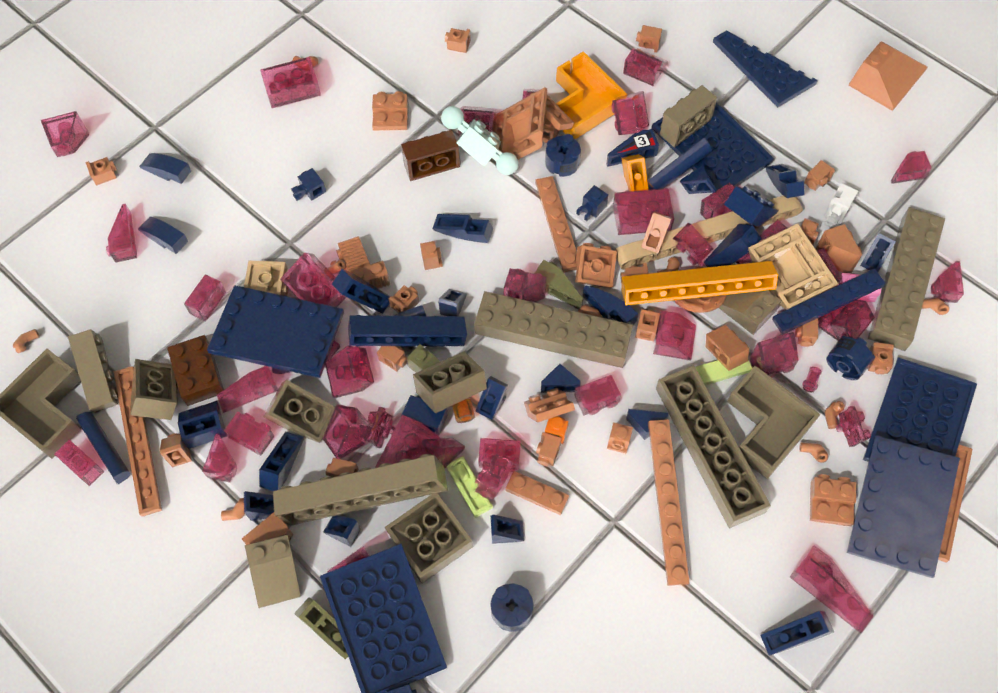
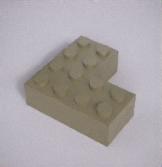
M46 349L0 393V417L53 459L81 430L69 417L55 407L81 381L79 374L49 349Z
M756 366L731 392L727 401L757 424L739 448L748 465L766 479H769L821 415Z

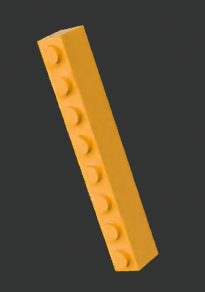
M772 261L622 276L621 292L625 305L775 290L778 273Z

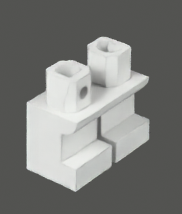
M840 184L824 215L827 218L824 223L826 226L834 228L837 223L841 224L858 190L845 184Z

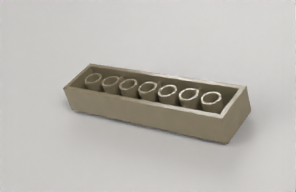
M911 207L907 209L901 219L895 240L896 243L894 244L884 279L885 286L880 293L868 339L894 345V348L906 351L913 342L945 218Z
M484 291L474 323L475 334L620 368L624 366L633 327L632 324L486 291Z
M695 366L659 379L656 390L728 527L732 528L766 513L771 505Z
M424 454L418 459H402L399 461L400 463L396 464L384 463L374 469L363 468L359 472H345L334 478L323 477L320 478V481L316 482L305 481L300 483L299 486H283L280 490L273 491L275 516L291 526L448 491L445 468L434 455Z

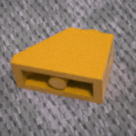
M639 154L623 157V173L631 196L648 193L645 158Z

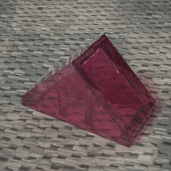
M454 438L422 440V445L427 453L434 455L444 468L465 449V446Z

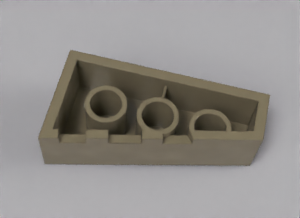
M91 329L68 336L89 410L98 412L118 405V393L113 386V375L109 369L102 337Z

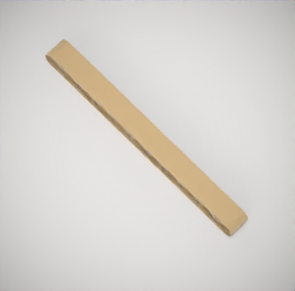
M780 196L771 199L770 201L775 204L773 207L779 211L759 227L754 225L753 227L756 229L797 216L803 211V207L797 197L786 198ZM732 211L668 231L659 253L641 248L644 240L642 239L618 247L615 250L617 251L616 259L620 268L625 270V268L631 266H639L643 263L652 262L725 239L738 224H751Z

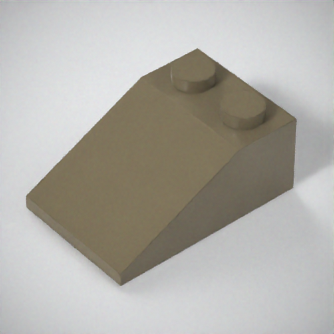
M769 290L728 294L725 302L719 309L754 335L777 311L782 300Z
M135 359L130 415L172 420L177 404L176 378L172 364Z
M285 380L281 383L263 417L287 430L320 443L338 408L294 383Z
M287 534L245 545L258 608L301 597Z

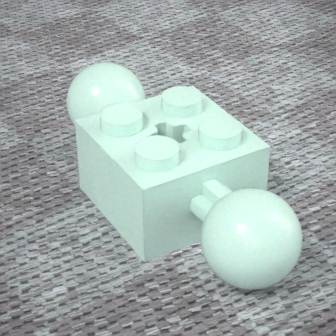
M449 106L444 109L441 115L443 125L448 129H458L462 132L457 141L459 146L483 166L493 158L500 173L511 175L516 172L519 166L517 157L513 153H502L498 149L501 141L496 133L489 132L486 129V125L480 120L476 121L473 119L470 124L465 122L462 110L456 106Z

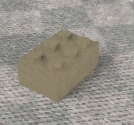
M703 85L693 89L688 96L681 98L676 105L665 110L660 136L675 148L712 119L717 97Z
M465 351L413 374L416 393L434 413L487 389L485 371Z

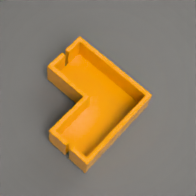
M584 51L573 57L571 62L568 60L557 67L556 82L569 96L556 104L574 122L572 129L563 130L565 134H570L574 139H577L625 108L627 93Z

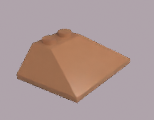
M881 41L863 61L849 86L893 111L928 67Z
M546 87L495 115L493 132L500 138L501 143L498 149L502 153L510 152L517 159H520L542 148L547 100Z

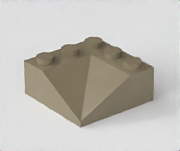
M438 493L430 495L384 527L395 545L402 544L409 566L421 583L427 581L473 548L472 539Z

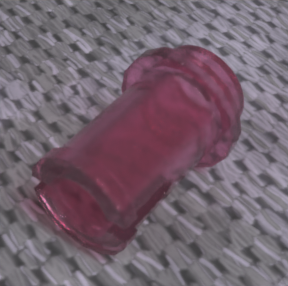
M810 367L806 380L802 382L805 391L814 392L817 390V383L822 373L821 369Z

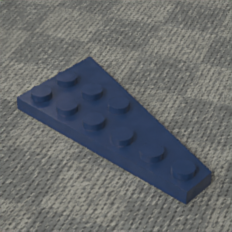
M727 30L713 39V43L777 108L815 86L818 82L815 78L810 79L804 76V72L800 70L798 72L789 67V64L767 52L765 54L758 50V47L754 45L751 47L744 43L742 38Z

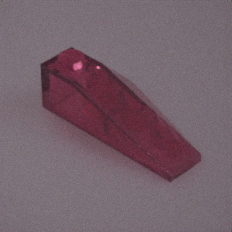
M814 545L791 574L790 578L854 629L862 633L873 618L872 613L832 558Z

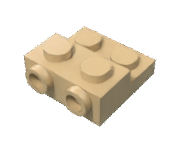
M248 260L244 287L288 296L286 280H290L291 271L287 268L286 262Z

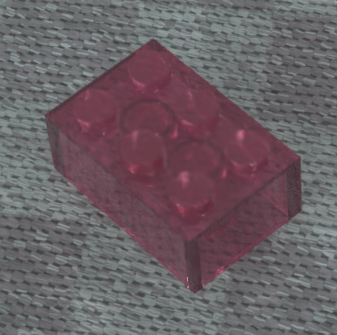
M310 57L260 69L271 108L321 96Z
M668 188L614 194L613 209L618 235L646 233L654 211L672 218L667 231L672 230L674 214Z

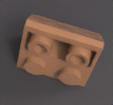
M845 224L825 230L815 248L826 266L843 273L851 274L862 256L861 248L855 243L851 231L847 229Z

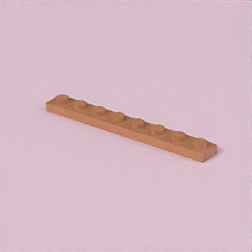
M132 366L114 371L139 515L143 517L162 511L145 418L130 415L134 367Z
M669 419L649 421L648 429L667 586L688 585L690 583Z

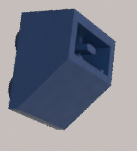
M736 186L724 203L726 207L749 224L757 227L779 211L773 207L775 204L772 201L760 197L761 194L758 191L746 186L743 188Z
M218 401L180 412L178 415L181 439L188 449L227 437Z

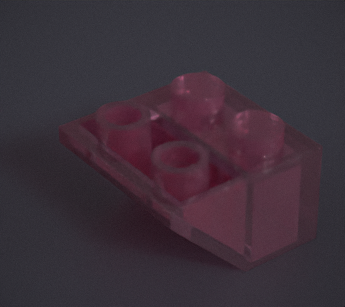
M632 48L625 59L623 74L654 86L668 61L639 48Z
M462 106L460 108L464 114L465 122L470 124L473 119L476 121L480 120L486 125V129L489 132H494L495 108ZM458 130V136H460L462 132Z
M510 268L504 285V296L536 303L545 298L547 277L538 273H528L522 269Z
M855 300L819 317L818 327L837 341L841 336L856 339L860 337L875 317L866 301Z

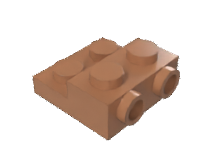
M397 91L394 94H387L385 92L373 94V131L407 130V94L401 91Z
M583 243V245L578 246L575 265H577L575 283L613 288L617 251L611 250V247L608 246L597 248L591 243Z
M558 388L548 390L547 394L540 396V394L530 396L529 400L524 402L528 417L537 423L575 410L573 402L567 400L566 393L558 390Z
M825 474L814 477L810 486V521L852 526L854 524V504L856 503V482H850L848 477H839L838 480L830 479V476Z

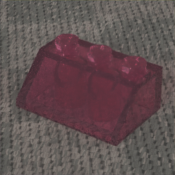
M305 252L280 279L301 300L338 307L346 298L332 285L336 277L312 253Z
M402 415L375 468L384 463L396 464L400 463L399 461L402 459L413 460L420 458L424 454L432 455L440 437L421 422Z

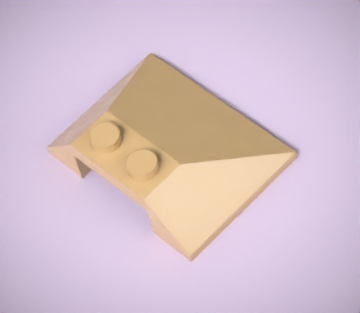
M798 223L748 248L752 263L772 261L778 273L776 289L769 291L782 300L780 306L786 310L838 285V282Z

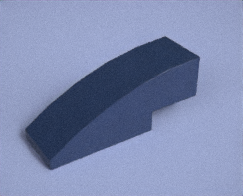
M149 153L139 166L141 169L167 181L173 180L180 184L191 173L187 162L157 153Z
M784 164L766 167L770 180L784 197L792 198L805 195L804 181L797 178L795 169Z
M437 214L432 228L434 231L444 235L480 243H489L493 231L489 220L472 219L470 215Z
M149 217L138 228V231L175 254L188 243L184 233L154 217Z
M583 287L582 297L592 307L598 309L603 318H613L615 321L632 325L637 322L638 313L630 305H625V302L618 297L598 288Z

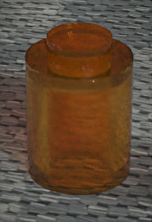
M470 397L452 405L457 423H466L475 418Z

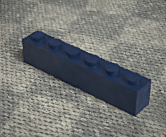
M350 315L348 323L349 346H418L419 344L422 346H464L467 338L465 317Z

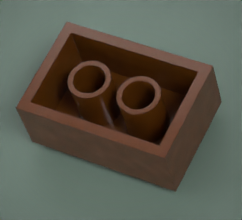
M452 130L442 131L435 135L425 136L421 139L401 144L403 162L410 181L460 167L459 146Z
M205 335L167 347L180 396L187 406L225 393L214 355L207 351L210 343Z

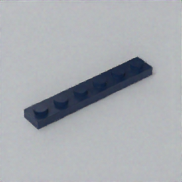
M872 269L773 316L772 320L783 335L883 288L885 282L876 269Z

